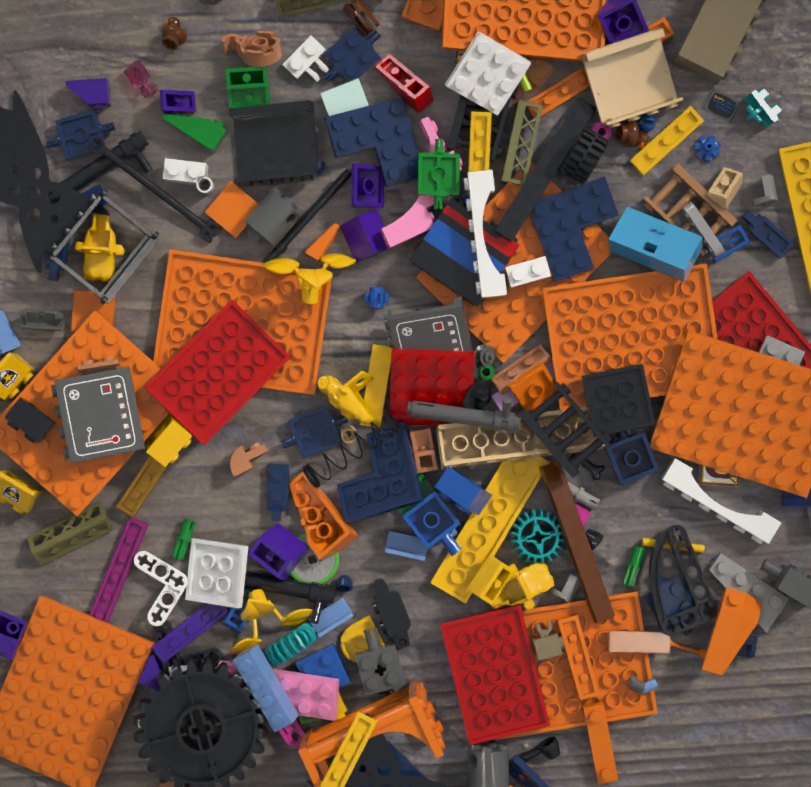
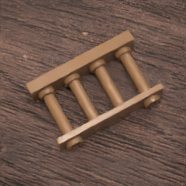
M679 163L670 171L673 174L671 176L672 179L651 200L646 196L642 200L644 203L643 207L650 214L654 212L662 221L677 227L679 226L672 219L696 197L702 202V207L698 210L702 217L711 211L717 216V221L710 227L714 234L722 227H732L738 221L727 209L722 208L707 196L708 191ZM683 183L688 188L686 190L687 193L665 214L657 205L677 184ZM689 220L682 227V229L687 231L693 228ZM703 249L701 250L699 257H703L706 254V252Z

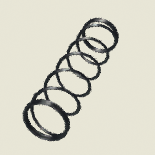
M388 410L383 411L386 421L392 428V435L383 432L372 421L370 424L376 437V446L370 445L354 431L360 446L361 456L353 455L338 442L345 459V467H339L325 453H322L327 463L330 477L328 479L322 477L307 464L302 469L308 481L315 488L320 487V482L317 476L324 480L331 479L332 474L327 459L337 468L345 470L347 468V459L343 449L351 456L361 459L363 451L358 437L368 446L377 448L379 442L374 426L388 437H393L394 431L396 433L400 432L401 429Z

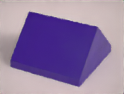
M352 163V208H384V180L380 166Z
M378 210L358 215L340 225L354 259H356V263L388 250L380 233V230L385 226Z

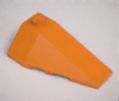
M303 471L289 483L295 505L298 507L301 516V524L304 526L307 535V542L320 560L343 550L359 536L351 524L345 523L343 514L319 487L315 488L308 481Z

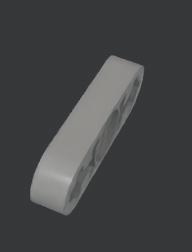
M690 202L684 206L682 210L698 235L702 236V241L711 254L717 257L725 252L723 246L695 205Z

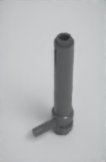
M504 398L502 411L496 410L495 412L414 400L408 403L407 414H411V417L492 428L493 431L499 432L501 430H506L507 433L518 432L520 416L510 412L512 402L510 398Z

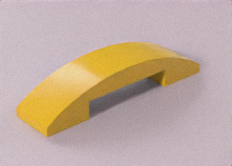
M373 344L368 374L372 375L374 379L366 385L364 401L374 417L373 422L381 428L391 365V349L393 348ZM360 423V425L370 426V427H371V424L365 425V424Z

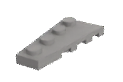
M721 553L718 554L708 569L725 588L728 587L747 593L763 604L758 624L767 633L789 598Z

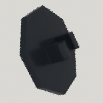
M481 379L475 382L467 392L463 408L486 411L491 399V384Z

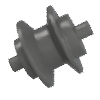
M481 344L475 348L476 364L490 366L494 362L495 350L493 347Z

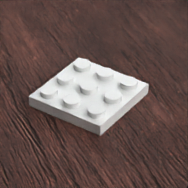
M478 31L445 85L492 113L499 115L531 65V62Z
M192 538L185 600L242 608L248 546Z

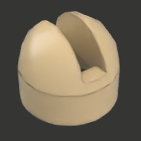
M351 425L343 427L341 430L342 440L345 443L355 442L354 431L356 429ZM347 431H350L352 436L348 437Z

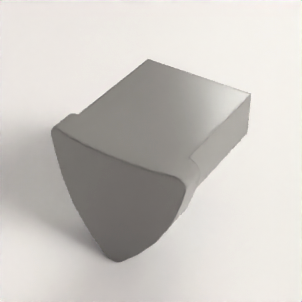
M773 175L761 176L765 196L754 199V206L778 201Z
M571 574L562 592L551 587L549 592L568 603L572 602L581 586L579 578Z

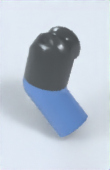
M631 676L627 680L629 689L639 694H645L659 688L655 678L642 682L636 676Z

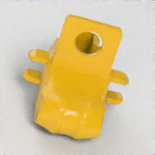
M94 214L92 226L87 230L84 242H76L75 244L77 252L84 253V279L91 282H108L115 272V255L122 256L124 254L123 246L116 245V236L110 225V215Z
M361 371L344 385L330 375L319 378L318 387L320 391L328 395L329 402L335 408L340 409L343 416L349 420L357 419L365 425L373 421L374 417L359 393L362 388L374 379L372 375ZM365 378L362 382L356 384L360 379Z
M537 561L536 564H530L518 571L515 564L509 565L514 570V573L491 607L499 609L504 605L515 606L524 603L527 610L533 609L535 603L532 598L548 591L554 586L553 576L550 575L548 566Z

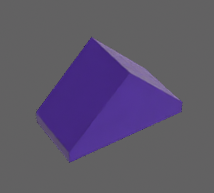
M159 90L163 114L172 115L196 112L194 91Z
M155 653L149 657L138 682L143 686L153 684L160 687L157 681V674L159 672L164 673Z

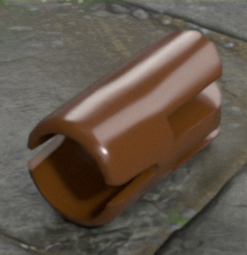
M362 0L351 1L352 4L346 3L343 10L364 37L368 33L357 20L358 18L369 32L374 31V27L364 13L376 27L380 26V23Z

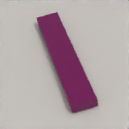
M129 516L89 613L90 616L109 623L134 562V557L139 550L149 525L148 523Z

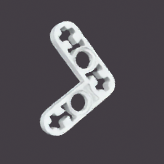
M140 551L134 557L135 566L165 585L148 613L149 623L152 626L159 627L165 623L183 594L188 579L184 573L149 552ZM147 556V561L151 564L153 560L157 561L153 565L151 572L148 571L150 566L147 564L139 565V557ZM161 565L167 569V573L163 577L155 574V569ZM171 570L175 572L172 574L173 577L177 579L179 577L183 578V586L175 587V582L172 579H169V582L165 581L169 577ZM171 594L174 598L171 605L163 604V595ZM157 604H160L165 609H169L167 613L164 610L160 615L163 618L162 621L157 620L156 623L153 622L152 613L157 614L160 609L156 607Z

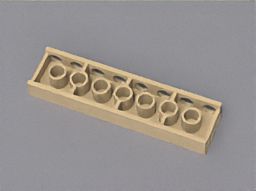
M582 407V411L590 419L588 407ZM566 410L544 412L539 416L540 419L537 422L541 427H547ZM576 412L552 432V440L555 443L561 442L585 421ZM521 417L519 431L507 433L506 430L499 432L493 431L492 428L458 423L438 425L436 428L441 469H447L448 466L456 468L553 456ZM590 428L569 445L564 454L582 452L599 437H593V432ZM603 444V445H602L599 449H597V450L604 449L605 444Z

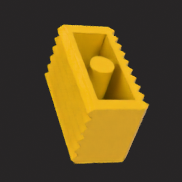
M489 555L482 563V567L476 576L472 578L471 584L467 589L493 605L505 584L512 577L514 570L492 555Z

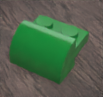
M267 66L225 69L229 108L271 104Z

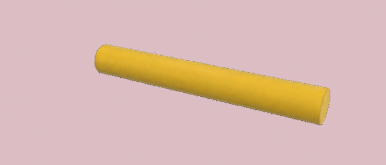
M643 538L642 546L653 547L656 539ZM668 541L665 543L664 549H671ZM683 542L675 543V546H678V545H680V544H685V543H683ZM691 544L694 552L704 553V545ZM685 547L680 548L681 551H688Z

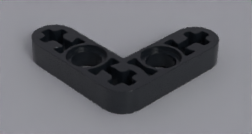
M166 620L163 625L168 626V629L165 631L167 635L173 630V626L169 620ZM153 626L155 640L158 642L160 638L164 637L163 632L157 630L159 627ZM215 647L183 656L178 652L175 654L177 658L173 659V663L185 666L189 658L196 657L199 660L197 668H202L203 659L200 654H204V658L211 655L210 652H213L214 655L218 654L219 656L215 663L212 661V667H216L223 659V654ZM168 660L164 664L162 663L165 674L170 677L168 668L171 666V662Z

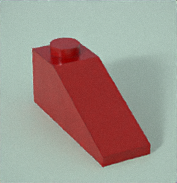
M390 53L374 66L398 95L403 97L404 101L416 112H422L434 101L430 86Z

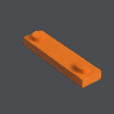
M578 615L558 619L559 629L564 641L579 700L600 695Z
M601 701L583 705L598 785L619 781L604 703Z

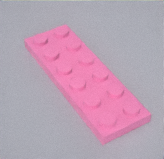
M224 661L228 665V675L237 670L234 662ZM273 669L300 716L331 721L337 719L339 679Z

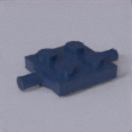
M353 27L323 54L332 67L323 77L326 79L330 76L327 79L328 82L337 75L343 77L347 82L361 77L381 59L372 45L381 35L375 36L378 33L375 30L366 38Z
M91 110L55 120L58 129L57 138L46 140L48 149L60 145L66 160L69 161L94 154L90 151L88 142L93 143L94 149H99L101 144L98 141L93 142L91 138L100 137L104 141V133L116 130L114 122L102 125L99 122L96 110Z
M324 405L288 420L292 430V437L281 441L283 445L290 442L283 446L284 449L296 444L303 458H307L337 445L338 442L342 443L338 434V426L349 421L346 419L340 422V420L346 418L345 416L334 419L330 415L327 406Z
M659 573L660 593L666 617L694 606L688 589L680 575L663 581ZM649 591L643 596L655 615ZM686 613L683 617L686 624H688L686 621L692 616L691 613ZM679 620L675 623L667 621L668 625L665 626L666 630L676 625H680V628H682ZM691 629L683 631L685 636L692 632Z

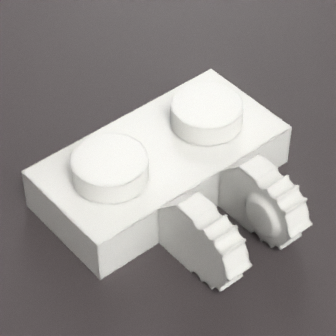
M312 36L282 64L297 80L307 72L318 82L320 80L319 75L310 69L314 63L323 72L329 70L318 59L326 49Z

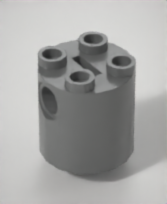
M273 186L244 221L247 223L248 235L260 246L273 245L276 247L302 217L304 212Z
M484 742V746L468 744V787H509V745H497V742Z

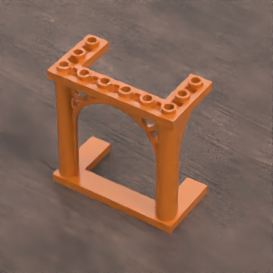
M417 679L409 682L408 687L349 713L336 721H332L315 730L313 728L305 730L298 749L314 787H320L323 777H325L330 767L327 758L337 754L358 711L363 714L367 713L378 721L369 739L386 732L411 734L422 740L434 753L436 759L444 755L443 749L446 746L441 733L444 731L440 720L436 721L433 716L435 709L431 701L427 702L426 689L422 682L418 684Z

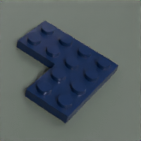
M403 97L324 118L335 158L374 148L385 187L418 179L419 151Z
M605 176L538 200L530 212L554 282L594 268L580 229L619 215Z
M405 422L398 423L401 430L398 433L394 431L393 437H388L379 430L376 431L379 442L378 447L372 448L369 446L374 473L337 484L346 524H353L424 501ZM390 426L381 429L388 435L393 433ZM374 432L366 434L368 443L376 446L377 441Z

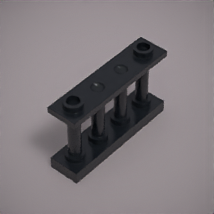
M518 87L515 88L499 113L502 115L500 125H491V133L497 134L494 146H490V154H492L490 162L494 163L495 158L500 157L502 146L498 145L511 98L515 99ZM460 95L447 150L455 151V147L460 148V146L469 148L470 140L462 138L463 136L459 135L461 127H470L471 119L464 115L466 107L489 110Z
M555 382L554 385L558 389L536 409H531L530 411L524 409L519 415L568 474L574 478L580 473L578 470L579 464L603 444L610 448L612 445L609 442L612 439L605 431L600 432L569 395L571 390L563 382L560 385L559 382ZM564 396L571 406L547 427H541L537 422L540 419L539 416ZM577 412L585 422L564 440L555 443L551 438L552 432ZM591 428L599 438L574 459H568L564 454L566 448Z

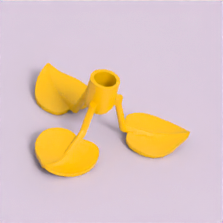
M330 253L321 257V262L324 263L322 269L299 270V263L289 258H277L264 263L262 268L277 274L295 272L299 282V289H302V302L315 304L318 302L319 289L333 277L332 272L326 270V268L329 266L332 268H344L354 264L356 259L343 254Z
M263 589L250 592L247 605L241 613V619L244 621L253 620L254 635L252 638H246L238 642L230 650L229 655H238L256 644L261 647L263 642L261 639H257L256 621L260 616L267 615L273 611L279 620L283 622V628H295L309 621L308 619L312 617L313 609L295 610L286 617H282L275 609L274 604L270 600L267 601Z

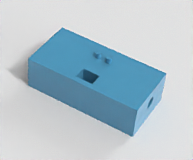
M626 207L609 237L610 252L685 282L702 250V236L630 207Z

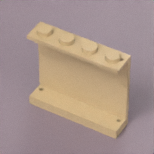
M663 28L654 29L581 54L602 126L609 125V128L621 125L620 121L627 119L628 122L640 119V114L652 115L659 112L658 108L664 106L666 109L678 106L677 102L683 100V97H677L661 42V37L665 36Z

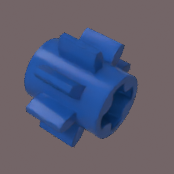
M369 287V293L365 292L364 302L369 303V308L384 309V303H389V293H385V288Z

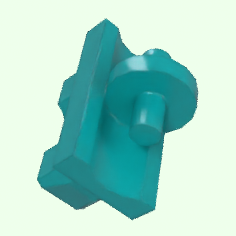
M765 89L754 90L743 101L747 105L746 110L750 113L746 118L747 121L753 118L757 124L761 123L766 129L778 119L781 109L776 104H773L771 107L766 104L765 100L769 98V94Z

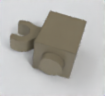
M547 620L548 627L546 629H541L539 622L536 623L540 636L532 638L538 660L562 655L561 649L565 648L562 636L558 637L556 632L549 634L552 630L550 620Z

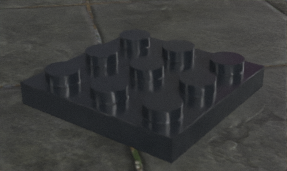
M643 364L581 376L590 420L600 432L605 431L607 434H613L656 425ZM592 430L593 437H598Z

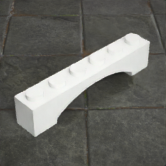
M493 170L468 172L467 178H464L465 191L469 190L470 199H466L467 211H471L472 219L468 220L469 231L474 232V240H471L472 253H476L477 261H473L474 274L478 273L479 282H476V292L481 294V299L506 296L505 274H500L493 265L486 250L483 237L485 204L489 194L495 192Z
M672 458L660 478L665 481L663 483L665 487L672 491L675 488L682 492L680 496L690 502L692 499L699 502L698 507L708 513L710 509L716 512V518L725 523L728 520L734 523V529L743 534L745 531L752 534L751 539L761 545L763 542L770 543L781 522L762 511L758 515L737 513L721 506L699 487L691 474L693 470L691 467L676 458Z

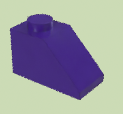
M107 78L65 81L66 86L90 107H93L94 110H105L106 106H111L110 81Z

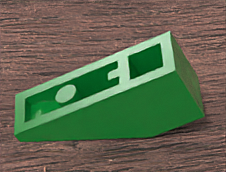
M162 114L161 116L165 122L213 153L216 152L228 133L224 129L226 125L217 119L213 122L206 118Z

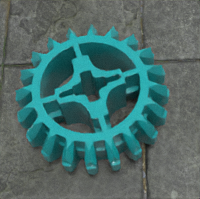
M532 509V516L530 517L527 512H524L523 514L526 519L522 520L521 517H518L517 520L521 524L513 523L512 525L517 529V532H510V535L516 536V539H511L510 542L518 544L513 547L514 551L521 549V552L518 554L519 558L526 554L525 562H528L530 557L533 558L532 564H536L539 558L540 562L544 564L545 557L551 562L552 558L550 555L552 553L556 557L559 556L555 551L556 548L563 550V547L558 545L559 542H565V539L560 538V535H563L562 530H558L560 528L559 523L555 524L557 516L549 519L551 516L549 511L546 513V516H543V509L539 510V515H536L535 510ZM538 520L548 522L554 531H542ZM532 521V532L521 537L523 528ZM537 531L541 535H547L540 538V542L532 539V536H535ZM555 537L553 545L544 552V541ZM522 543H535L538 554L527 551Z
M303 623L265 648L263 653L272 666H278L315 642L317 635L309 623Z

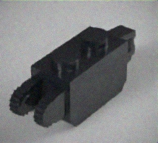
M383 578L374 581L377 596L374 597L375 602L372 603L376 615H381L383 620L380 622L384 634L388 633L389 637L393 638L398 649L408 647L410 640L407 630L410 628L411 621L401 596L396 590L389 591Z

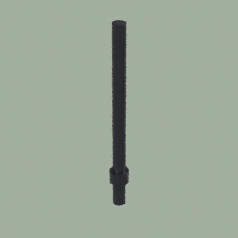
M348 169L337 178L264 259L266 262L276 259L280 253L283 254L288 249L287 246L350 178L352 173Z

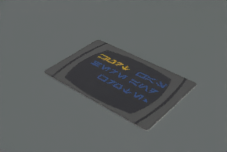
M711 87L701 108L733 123L743 103Z

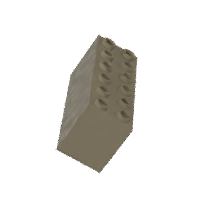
M704 0L673 62L716 84L721 79L725 80L733 67L730 65V62H734L742 49L739 46L740 43L743 44L750 34L751 28H749V25L752 26L761 12L758 7H761L766 0Z

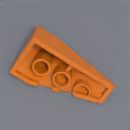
M728 587L722 592L702 671L718 676L723 675L758 624L762 603L747 593Z

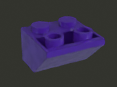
M277 523L258 538L248 552V555L278 579L286 581L310 547L281 524Z
M1 610L0 656L13 660L26 631L28 621Z

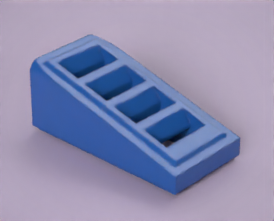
M244 587L243 597L244 595L248 597V594L252 591ZM243 599L242 604L246 606L247 601ZM231 608L222 624L240 634L248 621L242 620L234 612L237 610L242 613L244 609ZM230 618H234L235 620L240 622L241 625L238 626L237 624L233 623L232 621H230Z

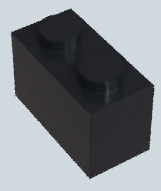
M23 397L17 400L5 416L9 420L7 424L16 431L21 429L25 432L24 437L32 443H35V441L38 443L42 442L56 423Z

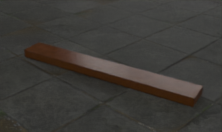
M554 461L541 466L539 469L594 623L614 617V611L562 465L558 461Z

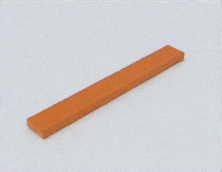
M665 17L648 26L649 31L663 28L665 36L661 37L662 43L675 35ZM584 66L527 102L543 105L542 117L590 88ZM527 107L534 119L537 109Z

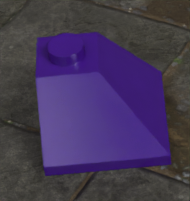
M608 0L597 14L609 44L649 31L637 0Z

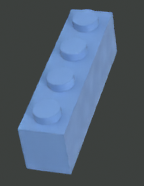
M256 644L239 653L233 659V662L252 691V695L257 700L273 731L276 732L292 724L299 714L259 645Z

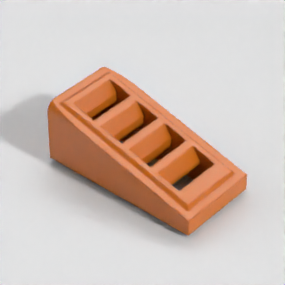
M337 223L333 224L304 253L318 262L321 261V257L326 253L340 230V226Z

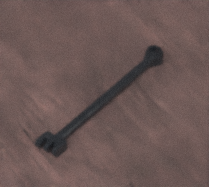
M100 137L91 138L93 142H100L101 146L99 149H94L93 143L88 142L90 151L104 155L202 229L199 236L211 243L212 239L206 236V234L209 232L215 237L217 233L211 229L212 226L218 230H221L222 226L212 219L208 223L203 221L105 147L103 139Z

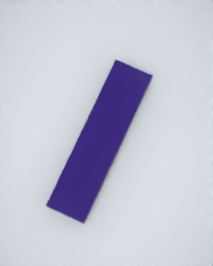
M206 603L151 646V649L164 664L229 612L224 606Z

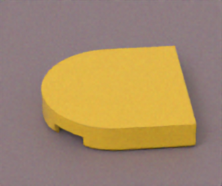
M370 615L349 625L341 636L340 646L344 656L355 663V653L368 649L363 631L369 629L370 636L372 637L370 629L376 627ZM376 628L380 645H385L380 633Z

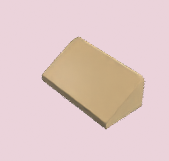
M724 167L707 192V196L722 208L727 209L742 185L743 173Z

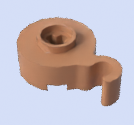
M256 31V35L249 38L247 35L240 37L237 34H228L221 39L224 56H227L230 51L236 50L237 55L248 66H269L276 63L282 57L281 40L271 31Z

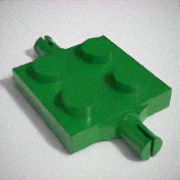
M435 139V151L418 153L417 195L434 197V210H438V202L439 210H443L444 197L460 195V154H449L443 151L444 139Z

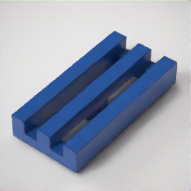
M741 225L736 226L717 238L721 241L739 230L740 234L722 244L723 248L742 237L744 239L742 243L718 257H714L707 246L704 245L714 263L750 243Z

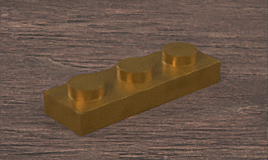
M150 455L116 507L134 518L168 466L164 467Z

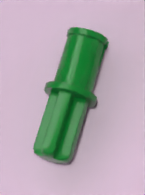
M184 518L179 536L176 535L178 539L172 553L173 558L183 560L188 544L192 541L190 539L197 522Z
M633 546L629 563L626 562L628 566L622 581L624 585L634 586L639 569H642L640 566L646 551L645 548Z

